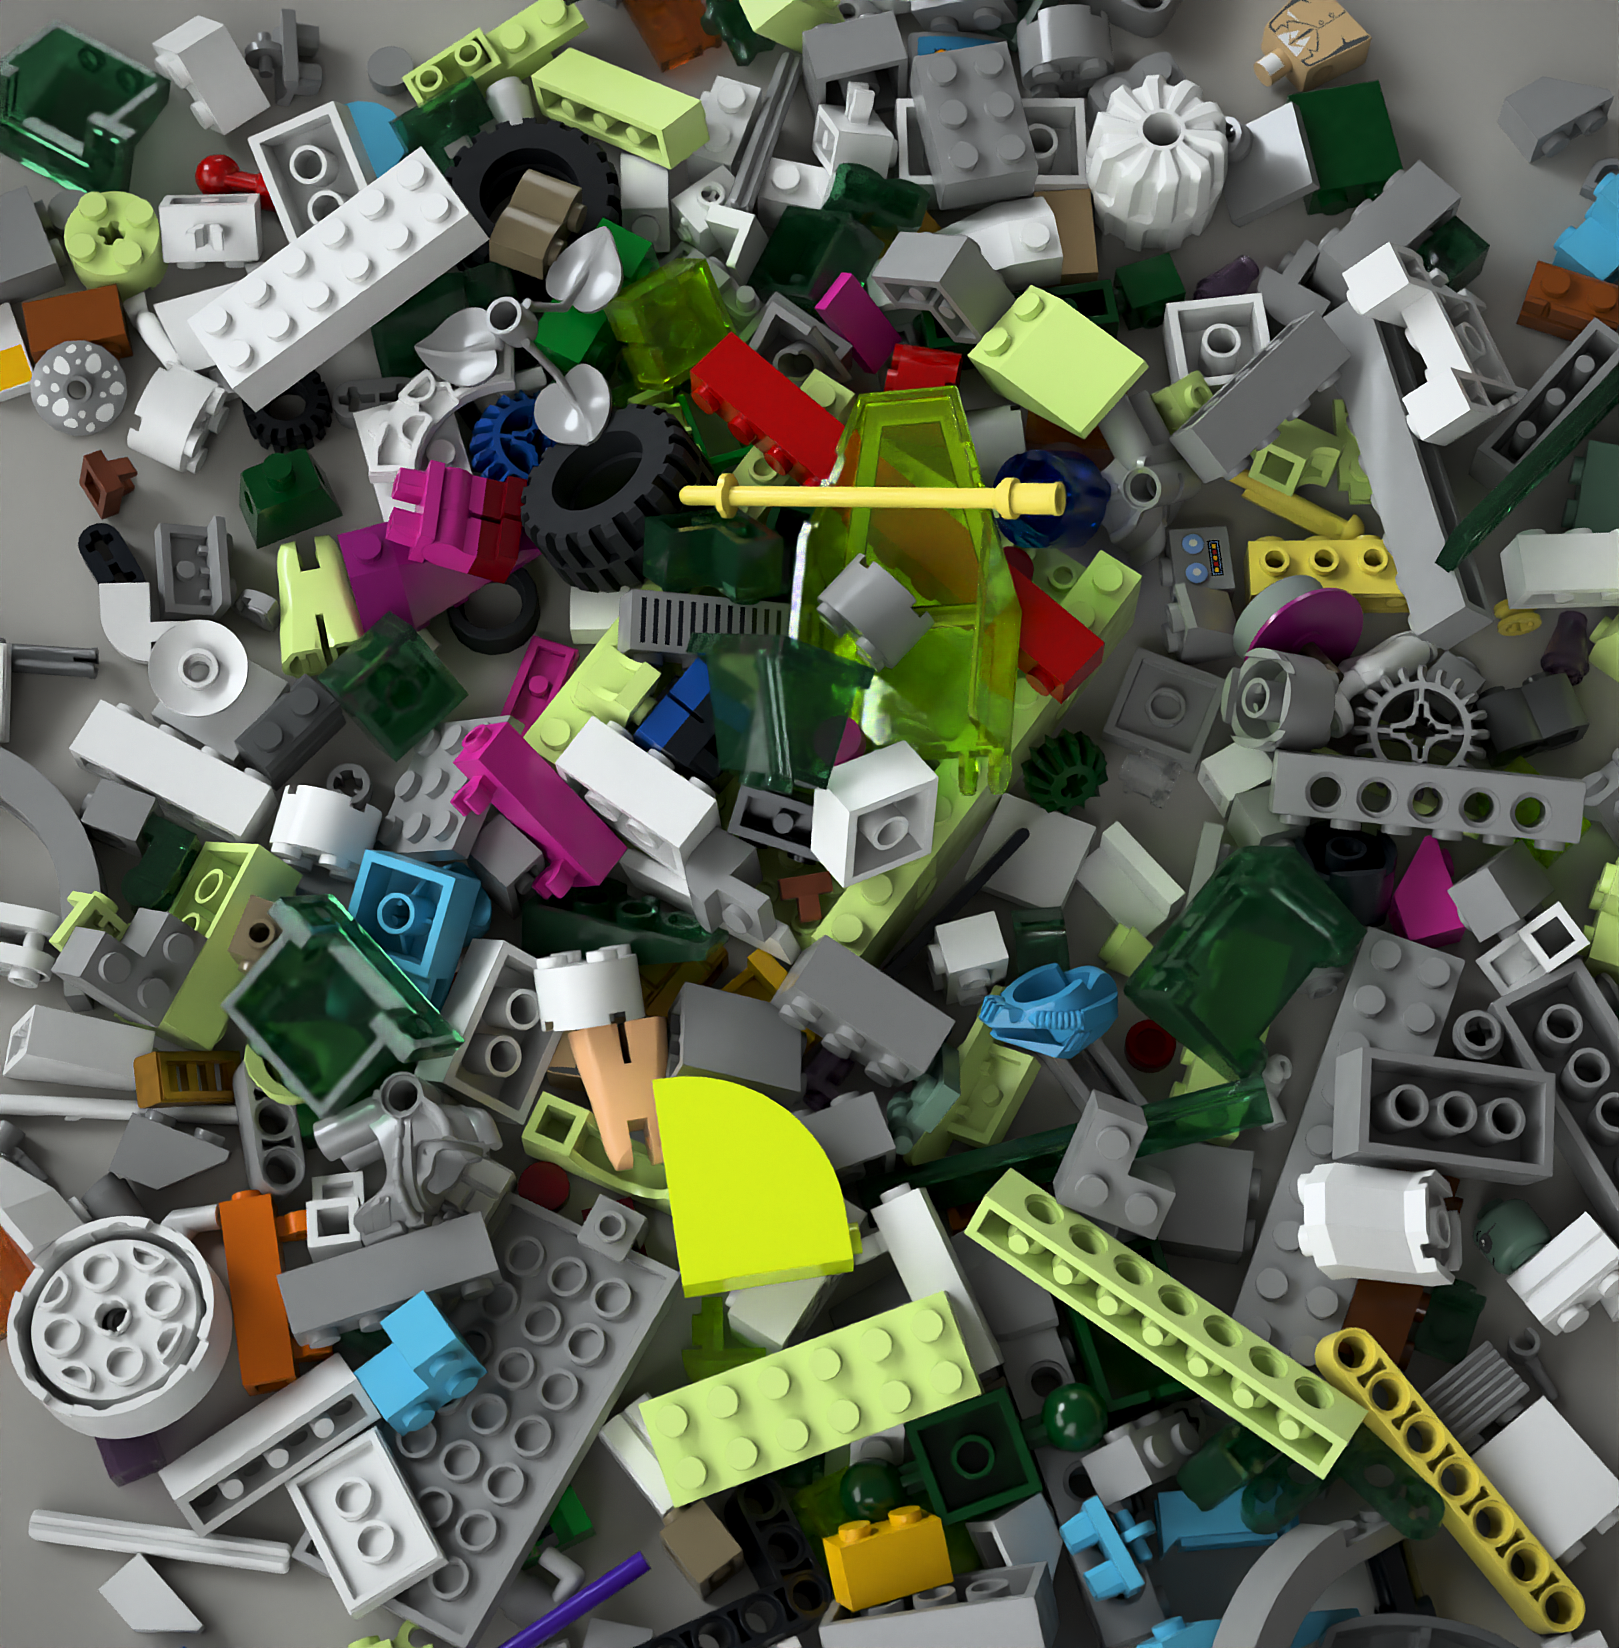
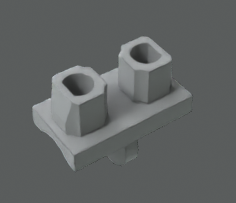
M281 9L280 26L273 29L272 41L270 33L259 32L257 34V41L252 42L245 48V61L247 65L254 69H259V76L261 78H271L274 69L275 103L282 106H290L294 95H317L322 83L320 64L298 62V55L316 56L320 41L319 26L296 22V12L293 9Z

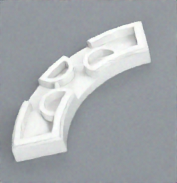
M505 342V346L497 350L499 355L497 373L486 383L476 387L468 388L453 385L427 369L412 379L398 394V400L388 412L385 420H382L379 424L369 459L368 476L370 483L394 482L400 467L420 470L422 458L430 439L451 414L477 398L496 392L515 390V347Z

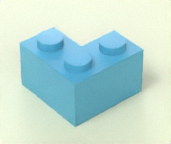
M1610 172L1595 188L1593 195L1597 199L1584 216L1586 220L1577 229L1573 226L1568 227L1555 242L1553 248L1557 250L1552 265L1615 284L1619 280V173L1615 175L1613 172Z
M424 1290L380 1322L393 1343L353 1372L384 1419L402 1437L410 1431H417L426 1426L434 1418L437 1410L452 1399H458L470 1393L476 1387L478 1379L488 1373L454 1323Z

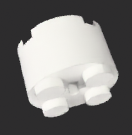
M168 360L166 361L167 370L158 368L140 398L134 414L141 417V425L139 431L132 428L129 429L127 444L130 449L182 473L189 471L197 474L204 464L208 453V448L204 447L203 444L210 432L218 434L227 420L230 408L223 405L227 391L224 390L222 384Z
M288 785L285 787L268 845L272 848V854L283 858V861L295 870L311 872L312 866L317 865L330 869L329 876L332 878L356 884L365 849L373 850L383 814L379 809L367 803L364 812L354 809V806L351 804L353 798L338 792L307 785H298L297 791H295Z
M630 944L601 947L600 950L586 952L587 959H582L581 950L550 954L549 957L536 959L537 968L533 969L542 1031L546 1032L552 1029L554 1031H567L609 1025L617 1017H626V1021L645 1017L637 955L631 953Z

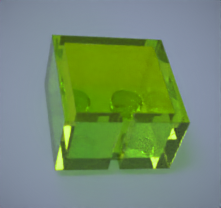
M676 258L621 289L617 297L609 301L608 306L604 308L617 341L627 342L629 345L621 351L638 389L656 391L672 389L689 379L690 370L731 331L738 336L706 258Z

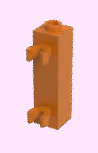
M245 1190L231 1196L232 1200L219 1202L242 1385L249 1396L280 1391L301 1377L299 1363L325 1361L334 1355L333 1344L318 1349H311L309 1344L299 1346L293 1336L276 1275L286 1272L282 1242L307 1240L306 1210L294 1211L284 1216H279L278 1206L271 1193L262 1195L259 1190Z

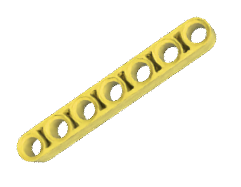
M1357 1327L1346 1328L1322 1338L1316 1346L1314 1354L1320 1373L1331 1386L1369 1411L1361 1422L1524 1625L1532 1632L1541 1635L1571 1632L1578 1628L1584 1620L1586 1611L1584 1599L1578 1589L1376 1340L1367 1331ZM1341 1341L1347 1343L1354 1352V1362L1351 1368L1345 1366L1338 1356V1348ZM1376 1383L1380 1384L1388 1394V1404L1385 1410L1380 1409L1373 1400L1372 1392ZM1410 1426H1414L1422 1436V1447L1419 1452H1415L1407 1441V1432ZM1445 1468L1449 1469L1456 1478L1457 1485L1452 1495L1442 1485L1441 1477ZM1480 1510L1490 1520L1491 1528L1487 1537H1484L1476 1526V1518ZM1515 1553L1522 1558L1525 1565V1572L1521 1580L1514 1576L1511 1570L1510 1563ZM1550 1595L1559 1605V1615L1555 1623L1549 1619L1545 1608L1546 1601Z

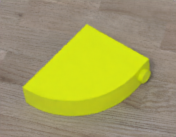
M688 1076L652 1080L685 1298L854 1271L853 1255L863 1254L858 1222L848 1223L842 1191L835 1171L812 1133L794 1115L765 1095L725 1080Z

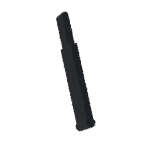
M1027 828L1016 830L880 971L894 980L934 938L935 926L948 923L989 881L991 876L1029 838V830Z

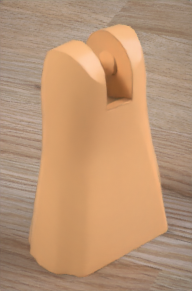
M654 1016L630 1020L622 1023L618 1028L617 1023L583 1028L568 1033L569 1043L592 1106L605 1152L615 1170L633 1169V1152L629 1132L641 1130L644 1132L645 1146L651 1165L664 1163L652 1080L666 1078L668 1061L666 1017Z

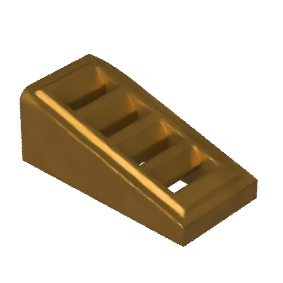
M155 1051L135 1058L133 1066L139 1108H171L235 1103L232 1083L234 1072L241 1063L240 1051ZM214 1064H219L222 1091H217ZM196 1065H199L202 1091H199ZM178 1066L180 1073L181 1091H179L176 1070V1067Z

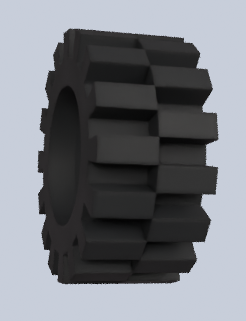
M315 369L257 412L243 399L241 400L243 413L254 440L258 438L260 446L266 450L272 444L275 453L283 454L284 446H289L290 452L299 449L298 445L302 443L305 444L307 450L315 447L313 437L316 436L322 441L326 436L324 426L330 428L332 423L330 413H333L328 390L325 382L321 381L320 374ZM284 395H298L305 401L303 413L290 420H277L273 418L269 413V408L274 400Z

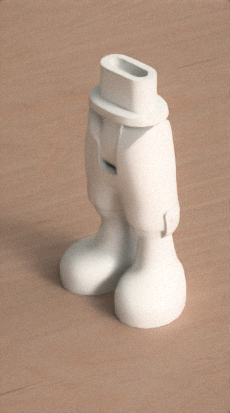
M1410 630L1391 636L1364 654L1343 660L1338 665V669L1344 674V678L1335 694V709L1330 724L1331 736L1338 739L1351 731L1354 725V715L1349 701L1356 694L1365 693L1368 689L1376 693L1384 690L1379 682V679L1384 675L1391 680L1392 684L1400 682L1398 678L1399 668L1405 667L1409 677L1417 673L1419 665H1425L1437 658V649L1439 647L1426 640H1420Z

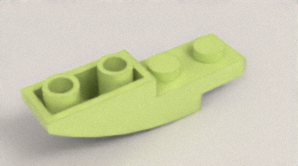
M538 0L486 35L483 34L480 27L403 76L402 80L425 116L447 112L486 98L488 87L501 79L516 76L523 80L531 76L554 59L551 55L552 51L588 29L589 26L574 3L566 6L564 0Z

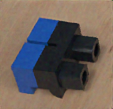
M697 657L633 735L634 740L632 743L645 752L650 749L659 751L674 764L675 768L673 771L681 776L686 771L692 777L700 779L709 786L728 763L725 758L707 744L711 738L718 733L739 750L758 725L738 706L744 697Z

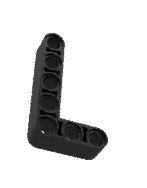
M763 1475L739 1484L729 1497L724 1509L726 1523L735 1541L743 1550V1557L760 1590L633 1648H702L699 1642V1635L702 1634L714 1638L719 1648H767L785 1638H791L807 1631L826 1613L832 1603L833 1596L830 1583L781 1487L774 1479ZM752 1497L758 1500L763 1507L764 1514L751 1512L745 1506L743 1498ZM774 1544L781 1547L787 1555L788 1562L784 1563L775 1560L769 1553L768 1545ZM799 1592L807 1596L811 1601L812 1611H805L799 1608L793 1600L792 1593ZM752 1613L761 1617L765 1622L766 1632L761 1633L753 1630L747 1623L746 1614Z

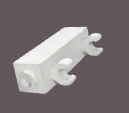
M905 1183L881 1194L879 1197L883 1205L870 1210L880 1231L861 1239L863 1254L853 1255L856 1265L863 1264L889 1251L912 1302L943 1290L947 1291L978 1375L1005 1363L1004 1356L926 1188L911 1190L909 1183Z

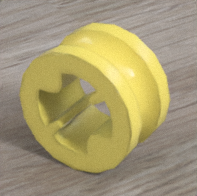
M1507 599L1497 603L1493 611L1495 617L1501 619L1497 624L1499 634L1517 636L1536 630L1542 624L1541 616L1534 613L1537 608L1509 609Z

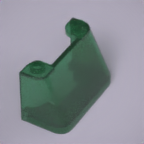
M1245 846L1233 852L1220 864L1125 983L1123 992L1139 1011L1228 1082L1248 1085L1249 1082L1255 1080L1263 1073L1267 1065L1266 1059L1269 1051L1268 1047L1259 1039L1314 968L1324 969L1332 966L1339 968L1347 964L1357 952L1356 946L1368 931L1294 847Z

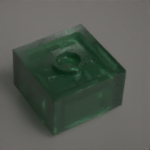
M787 206L745 286L752 287L755 294L764 304L777 291L820 323L826 324L815 310V306L841 272L853 274L863 287L885 244L852 213Z

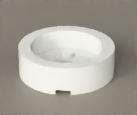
M137 1216L109 1217L86 1223L71 1230L50 1244L35 1259L32 1264L36 1268L26 1280L21 1292L15 1291L8 1314L7 1342L9 1354L18 1376L55 1418L73 1430L89 1436L106 1439H125L149 1434L170 1425L194 1408L208 1393L217 1380L229 1353L233 1327L232 1311L229 1298L221 1280L194 1244L177 1230L175 1232L165 1226L153 1223L149 1218ZM116 1308L127 1310L124 1321L117 1327V1332L102 1329L103 1318L109 1311Z

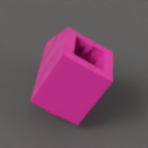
M1432 834L1424 837L1392 897L1391 906L1387 914L1396 936L1435 949L1460 942L1466 927L1460 921L1457 906L1447 892L1453 886L1451 877L1454 876V866L1450 853L1446 848L1440 849L1437 838H1432Z

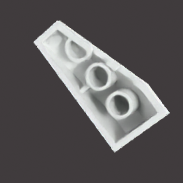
M0 1157V1224L32 1263L58 1238L94 1220L75 1196L65 1202L54 1188Z

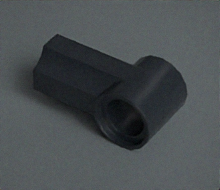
M1408 1538L1400 1540L1364 1561L1377 1605L1374 1606V1614H1413L1437 1617L1431 1598L1428 1594L1424 1595Z

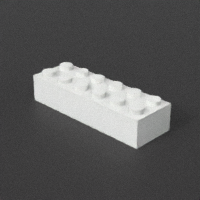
M421 146L189 318L187 322L231 388L257 412L487 242L489 237Z

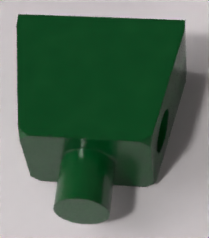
M299 448L286 454H271L263 463L245 469L240 474L239 507L257 549L343 516L325 472L306 448Z

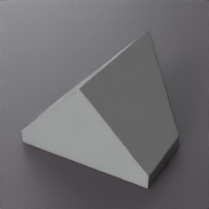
M778 299L772 300L749 344L754 351L799 388L815 368L839 384L853 380L816 325Z

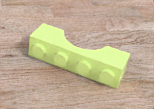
M542 1092L521 1136L525 1154L544 1162L554 1163L567 1172L626 1197L631 1196L633 1200L672 1216L664 1163L651 1165L645 1144L630 1138L633 1152V1169L616 1171L605 1152L594 1114L547 1092Z

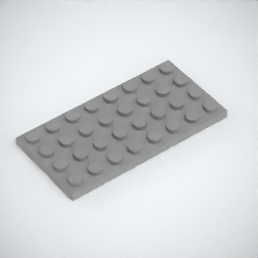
M507 1191L486 1226L503 1282L493 1285L494 1290L488 1295L472 1300H464L461 1295L443 1301V1307L441 1308L460 1331L488 1373L478 1379L476 1387L470 1393L449 1401L435 1412L434 1418L426 1426L417 1431H410L402 1437L384 1419L379 1410L377 1411L381 1418L367 1426L364 1431L365 1433L376 1426L384 1435L449 1561L447 1565L380 1606L457 1648H476L682 1288L680 1272L632 1249L623 1263H616L578 1242L577 1235L582 1227L581 1225L510 1191ZM306 1529L291 1556L299 1563L332 1580Z

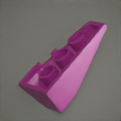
M388 522L337 535L368 646L419 632L430 625L432 618L451 606H454V608L459 607L469 600L468 596L482 588L491 580L437 566L424 559L423 563L408 560L409 546L385 539ZM523 526L521 529L518 560L511 573L542 554L527 536Z

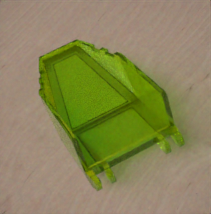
M955 385L859 394L834 451L838 457L828 480L823 479L820 487L986 488L958 388ZM816 507L810 523L804 522L797 542L780 727L782 732L809 758L810 784L813 796L816 774L829 769V767L825 766L815 755L812 749V735L816 727L824 719L834 715L850 717L862 729L866 737V749L863 756L877 749H882L905 740L923 760L959 758L958 787L963 796H973L975 791H977L979 769L976 757H989L987 773L989 791L993 795L1006 793L1012 772L1011 745L1022 611L993 509ZM859 553L866 556V568L873 562H876L918 600L911 608L919 615V618L927 611L935 622L893 669L885 666L879 673L869 667L857 655L856 652L859 649L855 646V641L847 633L842 639L835 636L819 620L821 615L816 610L820 605L817 601L819 595Z

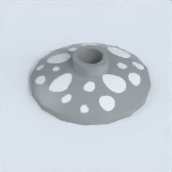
M85 340L65 341L47 350L36 363L30 381L32 402L40 417L55 430L73 436L93 435L109 427L122 412L127 397L126 375L117 358L103 346ZM78 380L85 384L87 393L84 397L74 398L70 395L68 387L72 381Z

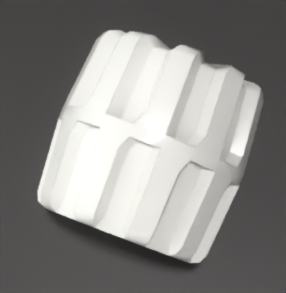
M1148 75L1143 86L1132 90L1123 84L1111 93L1106 112H1098L1085 155V179L1088 182L1087 189L1091 191L1092 205H1094V222L1105 235L1111 233L1125 242L1124 247L1127 249L1141 252L1142 248H1162L1163 252H1168L1180 248L1183 239L1191 234L1199 236L1210 223L1220 198L1228 169L1226 119L1219 105L1210 101L1203 102V89L1188 80L1173 86L1167 84L1163 75Z

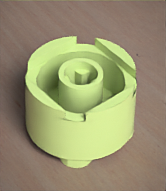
M120 191L89 192L80 198L78 206L67 220L64 241L76 275L86 289L116 284L123 302L143 292L150 286L151 289H154L162 281L168 263H163L161 229L151 204L147 200L133 194Z

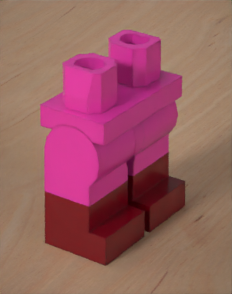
M434 460L430 461L425 472L400 467L393 482L391 497L395 500L415 504V512L394 507L388 520L385 539L409 546L408 560L423 563L424 559L437 566L504 584L518 560L522 522H520L521 506L525 505L521 503L523 488L527 487L528 480L508 476L505 482L474 476L461 468H445V463Z

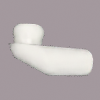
M1274 1054L1261 1060L1249 1097L1264 1132L1276 1130L1287 1123L1277 1097L1287 1079L1291 1077L1293 1067L1290 1060L1282 1054Z

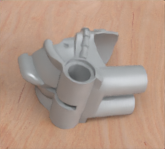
M1147 390L1130 397L1124 394L1099 422L1098 427L1115 458L1103 471L1099 470L1085 452L1073 443L1056 442L1046 444L1035 452L1050 483L1062 482L1064 484L1066 506L1069 508L1074 507L1080 510L1088 520L1104 525L1108 530L1111 543L1129 554L1130 558L1127 561L1134 569L1142 567L1160 555L1165 545L1166 527L1175 519L1182 503L1194 498L1202 487V480L1168 439L1171 435Z
M404 1071L393 1073L386 1078L380 1090H374L372 1096L313 1124L316 1142L324 1156L330 1161L341 1157L345 1166L352 1172L383 1157L385 1158L387 1178L384 1186L375 1196L361 1205L354 1214L353 1225L360 1233L365 1247L408 1234L409 1227L417 1231L432 1226V1221L437 1216L445 1196L458 1185L465 1168L469 1164L481 1162L483 1157H489V1148L496 1151L503 1145L492 1116L484 1109L465 1107L464 1104L460 1105L459 1101L418 1076Z

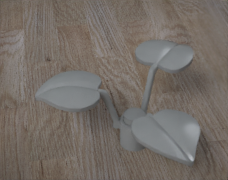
M606 226L592 230L573 242L558 256L557 261L553 262L546 277V290L553 299L561 301V303L533 302L526 298L520 304L512 297H500L490 304L487 311L478 307L462 309L447 318L428 337L415 344L414 347L417 354L427 367L440 378L456 386L471 388L486 383L497 373L499 368L497 350L502 349L505 346V342L515 348L524 347L556 381V383L546 386L536 399L534 417L538 428L545 436L559 444L589 446L595 443L608 425L611 416L612 395L609 384L597 369L588 364L576 365L564 377L561 371L533 342L538 334V320L533 313L567 312L573 305L582 313L592 314L606 308L615 300L621 290L624 277L622 261L612 232Z

